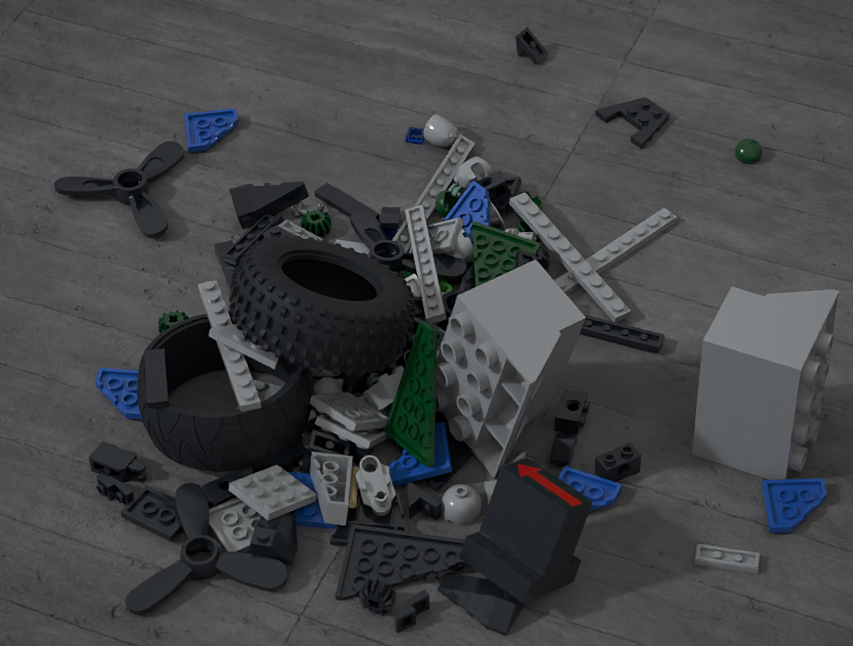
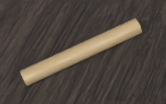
M353 466L351 469L348 503L350 508H355L357 503L358 483L355 475L359 468Z

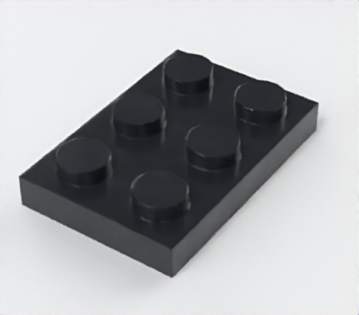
M147 485L121 511L122 518L170 542L183 530L179 521L175 499Z

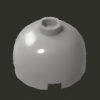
M461 228L454 251L446 252L444 255L461 258L467 265L474 262L473 245L469 237L462 235L465 231Z
M465 484L451 486L444 493L441 500L442 516L446 521H453V524L457 526H466L474 523L476 518L482 513L480 495L474 488Z

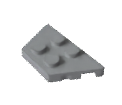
M236 324L210 329L209 337L276 369L278 358L275 357V354L271 351H263L261 345H254L251 338L243 336L244 331L238 330Z

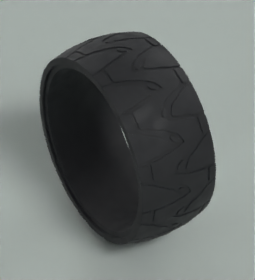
M228 311L232 324H236L232 320L231 311ZM207 314L197 315L174 324L169 329L167 328L160 333L146 348V350L164 348L168 395L177 386L195 376L210 371L226 369L216 340L209 337L211 325ZM143 353L137 377L138 407L144 427L153 444L163 455L172 461L189 468L204 471L222 472L247 469L281 454L288 449L287 447H292L304 433L312 408V404L309 403L313 396V380L310 367L306 369L301 364L288 363L289 360L282 357L278 358L276 369H273L244 354L249 369L271 374L286 383L277 393L262 401L261 408L244 412L236 410L222 413H204L187 410L169 402L167 407L148 409Z

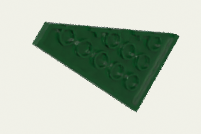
M473 221L475 286L477 287L514 270L516 252L519 250L537 256L541 243Z
M420 321L384 432L425 467L433 468L437 330L427 322Z

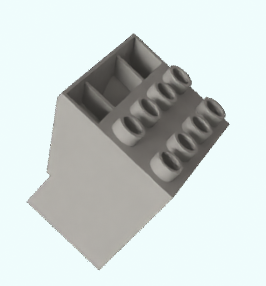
M533 260L458 295L437 357L435 412L440 411L449 422V429L453 437L458 441L464 440L493 478L498 477L501 467L506 464L525 425L548 414L586 319L537 260Z
M731 287L703 339L692 455L769 480L787 479L792 469L799 472L802 471L808 454V448L802 446L806 442L815 443L821 421L815 418L819 416L825 399L824 387L830 367L828 364L829 354L834 341L833 328L839 296L838 290L772 293L762 296Z

